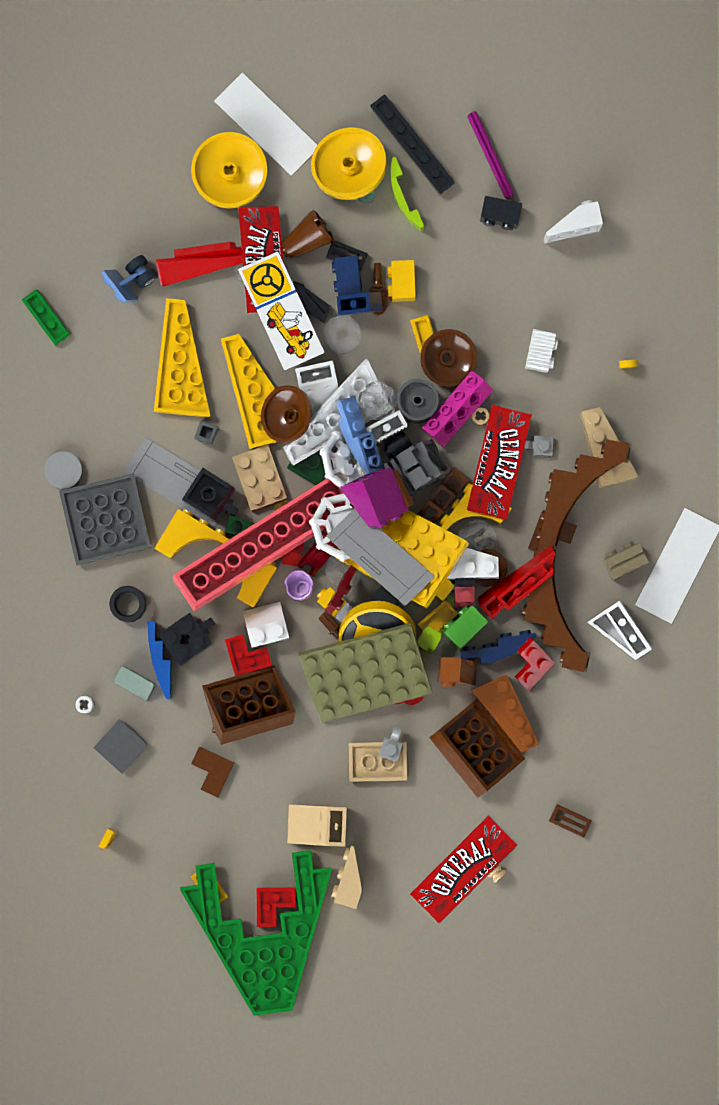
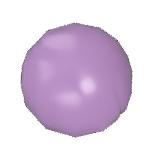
M303 570L290 572L284 581L287 594L294 600H306L311 597L315 589L313 578Z

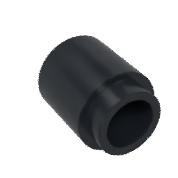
M403 432L386 442L383 451L389 459L392 457L396 458L398 454L408 449L412 442Z

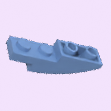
M350 396L336 402L342 420L338 421L340 429L359 465L367 474L384 468L373 433L366 430L356 396Z

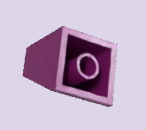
M391 467L363 475L340 487L368 527L375 525L377 528L383 527L388 524V520H397L402 517V513L408 511Z

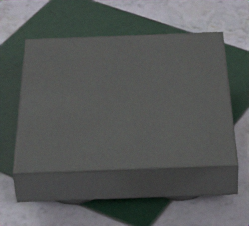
M119 719L93 748L122 774L148 744Z

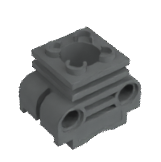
M433 439L421 441L398 454L396 458L384 464L385 468L391 467L392 471L398 470L410 496L415 495L423 490V488L431 486L451 473L447 463L441 459Z

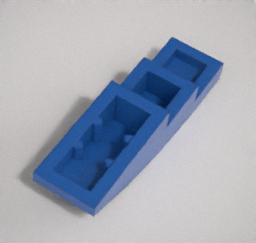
M147 622L149 648L157 680L165 698L171 699L172 661L164 660V642L156 641L157 622Z

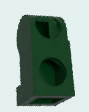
M229 516L225 533L236 536L255 523Z

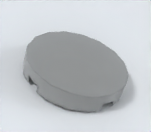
M66 451L57 452L46 460L44 475L47 482L53 487L60 490L69 489L80 481L82 465L74 454Z

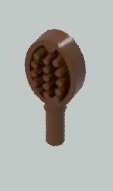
M374 263V285L370 287L368 292H381L383 311L372 313L379 316L386 312L389 305V297L386 287L381 282V263Z

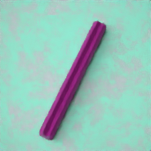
M475 111L468 114L467 118L504 198L509 199L513 197L514 191L478 113Z

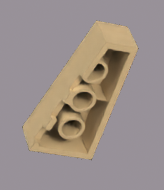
M601 407L582 411L580 418L590 456L603 458L601 448L602 444L606 443V439L619 440ZM629 460L628 463H621L599 477L597 482L599 488L636 479L638 475Z

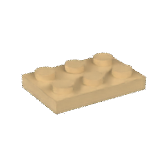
M268 445L232 457L251 511L287 499Z
M383 742L349 743V782L407 781L406 742H399L403 743L397 762L379 756Z

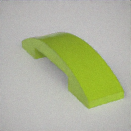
M393 157L390 180L395 201L408 222L417 230L423 231L424 224L418 210L410 212L397 180L402 179L403 173L396 157Z

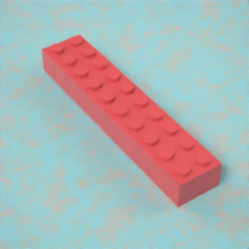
M325 479L174 574L173 581L195 612L312 538L314 533L309 520L314 516L321 503V499L342 494V490L331 480ZM345 501L333 504L334 508L344 506ZM327 508L321 517L323 520H327L331 513ZM320 526L321 531L326 529V527Z

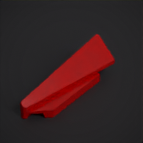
M230 241L175 249V258L156 259V266L162 286L243 263L241 246L236 247V243Z
M549 546L477 598L480 607L491 619H494L504 607L509 611L553 575V561L556 554L553 547Z

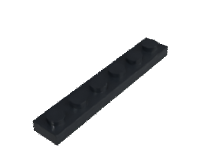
M385 94L370 105L373 112L439 195L455 184L450 175Z

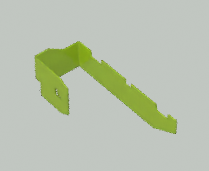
M448 595L446 599L454 608V597ZM430 627L425 628L417 641L418 647L432 654L445 630L444 627L439 632Z

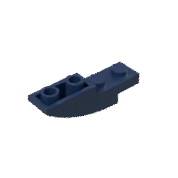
M526 630L520 631L517 636H512V633L500 634V638L496 639L497 646L494 647V643L482 645V649H475V646L464 647V651L460 652V658L480 657L481 665L492 663L516 653L529 638L534 639L536 633Z

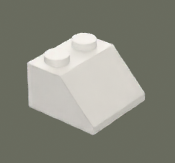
M280 602L243 611L252 648L290 639Z

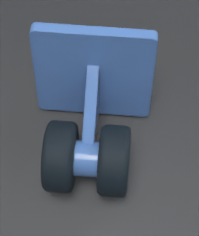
M144 255L135 257L126 265L125 269L131 276L125 280L117 270H103L101 272L104 276V282L115 291L114 295L120 302L128 303L138 300L129 287L135 280L139 288H144L158 277L157 272L153 268L146 269L145 266L148 261Z

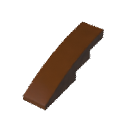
M454 467L417 515L435 524L470 478Z

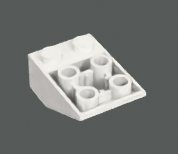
M333 361L295 369L299 388L310 399L312 416L338 389Z

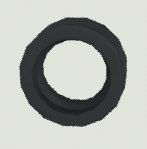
M122 586L116 589L109 601L110 611L113 616L127 623L140 619L145 613L147 606L143 593L132 586ZM124 593H132L139 600V608L132 615H123L117 609V600Z

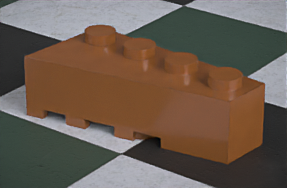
M441 657L439 659L437 682L441 683L442 687H453L455 684L476 686L477 662L449 657Z
M507 674L471 690L520 753L539 745Z

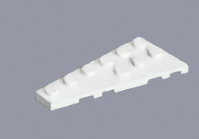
M367 359L357 367L312 416L311 423L304 435L283 447L292 465L322 449L330 439L332 432H342L338 423L342 418L336 402L350 396H356L364 424L391 409Z

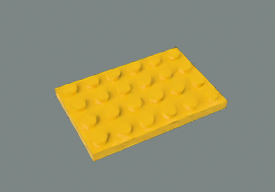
M408 510L401 514V518L394 521L390 519L387 521L388 524L381 528L385 534L434 575V578L412 599L414 602L428 608L469 546V543ZM351 558L344 560L343 563L349 566L352 565L359 572L374 579Z

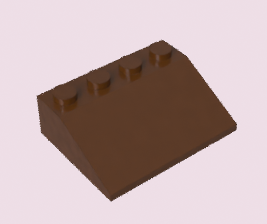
M275 665L202 685L212 723L221 745L294 723L295 710Z
M477 699L429 737L477 798L490 790L525 760Z

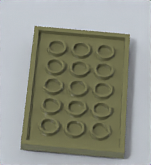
M411 623L299 652V659L321 723L432 694V688Z

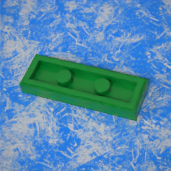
M37 289L22 299L25 306L55 346L71 336Z

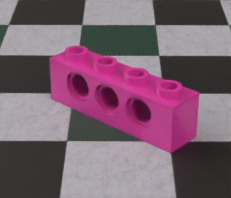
M471 371L422 429L433 441L444 447L491 394L492 388L482 377Z

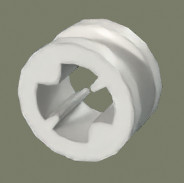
M81 696L76 700V709L80 713H89L94 707V702L88 696ZM83 699L84 701H89L87 704L89 708L87 710L86 708H83V710L80 708Z

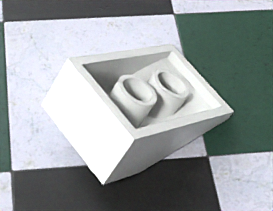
M588 200L582 202V205H579L546 232L544 244L600 231L603 221L598 201Z

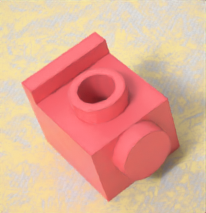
M474 586L455 587V607H474Z

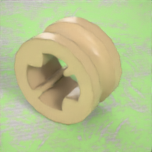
M477 408L472 414V421L476 425H484L489 419V412L485 408ZM477 412L480 414L483 412L485 413L484 418L486 419L484 421L481 419L478 421L476 420L477 415L475 414Z
M498 865L488 875L489 878H493L494 883L507 872L501 869V865Z

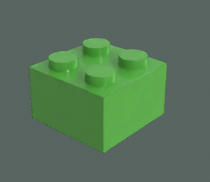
M465 606L457 614L459 618L456 621L452 619L444 627L446 631L443 634L458 650L488 623L473 606L469 608Z

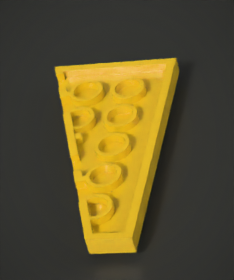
M166 298L154 412L211 418L186 301Z
M239 334L221 338L249 448L254 449L276 443L277 441L271 439L266 434L261 422L263 403L267 396L275 390L274 386Z

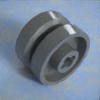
M412 379L404 383L399 389L396 399L397 410H400L407 422L414 424L428 421L436 412L439 403L437 390L430 382L423 379ZM417 398L418 400H421V403L416 404L414 402V399Z

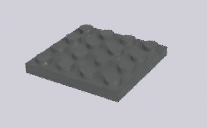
M134 473L59 491L77 566L152 548Z

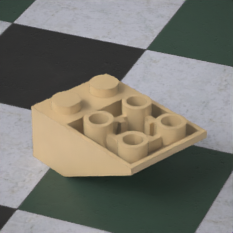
M289 804L287 843L345 846L347 807Z
M351 845L350 848L346 847L343 857L346 863L344 867L340 866L337 876L340 879L339 886H334L331 897L335 898L334 903L357 909L362 886L354 845Z

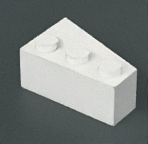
M467 548L447 579L499 578L498 557Z
M621 600L587 622L635 660L652 650V646Z

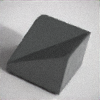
M201 420L194 439L212 445L219 426Z

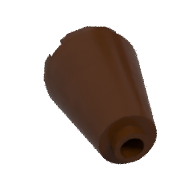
M313 209L282 241V251L286 258L289 256L292 259L334 242L335 239L331 231H328L324 220Z

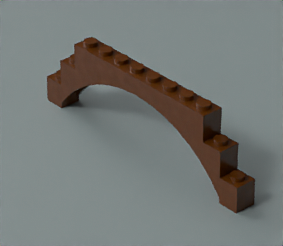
M606 439V443H603L601 448L603 458L580 454V457L576 458L574 468L577 469L576 473L558 469L550 472L548 483L551 484L550 490L545 494L547 506L546 510L542 511L541 521L543 526L538 531L537 540H539V546L535 548L533 557L549 546H552L556 553L562 528L575 503L599 477L621 463H628L632 444ZM555 554L553 575L526 596L528 597V602L523 607L522 616H525V621L546 625V628H543L541 633V639H544L543 644L565 648V652L562 651L560 656L562 668L587 672L591 653L586 652L575 639L566 623L558 601L555 584Z

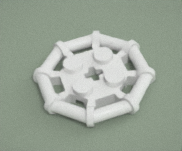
M334 431L331 433V437L326 445L320 449V455L322 456L325 468V478L331 480L340 488L367 473L359 465L348 445L343 443L342 440H345L342 432ZM334 445L338 448L336 453L331 451ZM352 460L355 464L354 467L348 461ZM341 475L344 477V479L341 480L338 476Z
M344 493L328 498L323 497L314 516L309 520L318 550L321 549L340 559L341 562L350 559V557L342 550L339 551L328 545L331 540L327 537L323 539L320 526H325L327 534H329L353 510V507L350 506V501ZM345 501L344 506L334 508L333 504ZM327 508L331 513L327 520H323L321 517Z

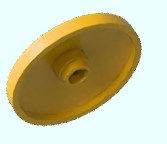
M354 127L342 128L328 134L316 146L311 159V171L318 187L327 195L341 200L357 199L372 192L384 178L387 169V157L380 140L371 132Z
M223 132L209 137L198 147L192 160L191 175L196 190L207 202L221 208H238L252 202L263 190L267 179V162L263 151L251 138L236 132Z

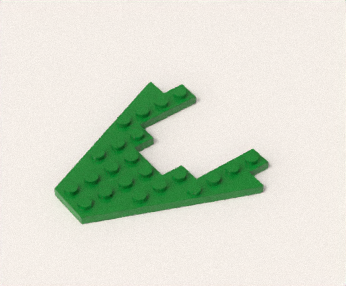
M311 850L292 852L299 910L280 913L282 932L244 937L241 918L222 921L215 863L195 865L198 885L180 887L181 893L253 1016L292 1011L332 871L331 867L313 869Z

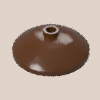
M444 329L433 333L424 342L420 353V363L423 372L432 382L446 387L457 386L461 384L471 371L474 372L477 365V351L474 343L466 334L454 329ZM445 354L450 356L447 362L443 358Z
M291 385L280 386L273 390L265 399L261 410V422L264 431L271 439L281 443H290L302 437L312 419V405L309 397L303 390Z

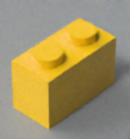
M414 260L391 261V266H387L388 278H391L392 285H388V297H392V302L415 301Z

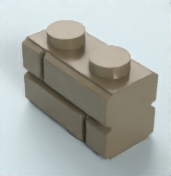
M632 541L623 545L624 550L618 553L616 550L605 554L607 558L603 562L612 580H616L649 563L639 542L634 544Z

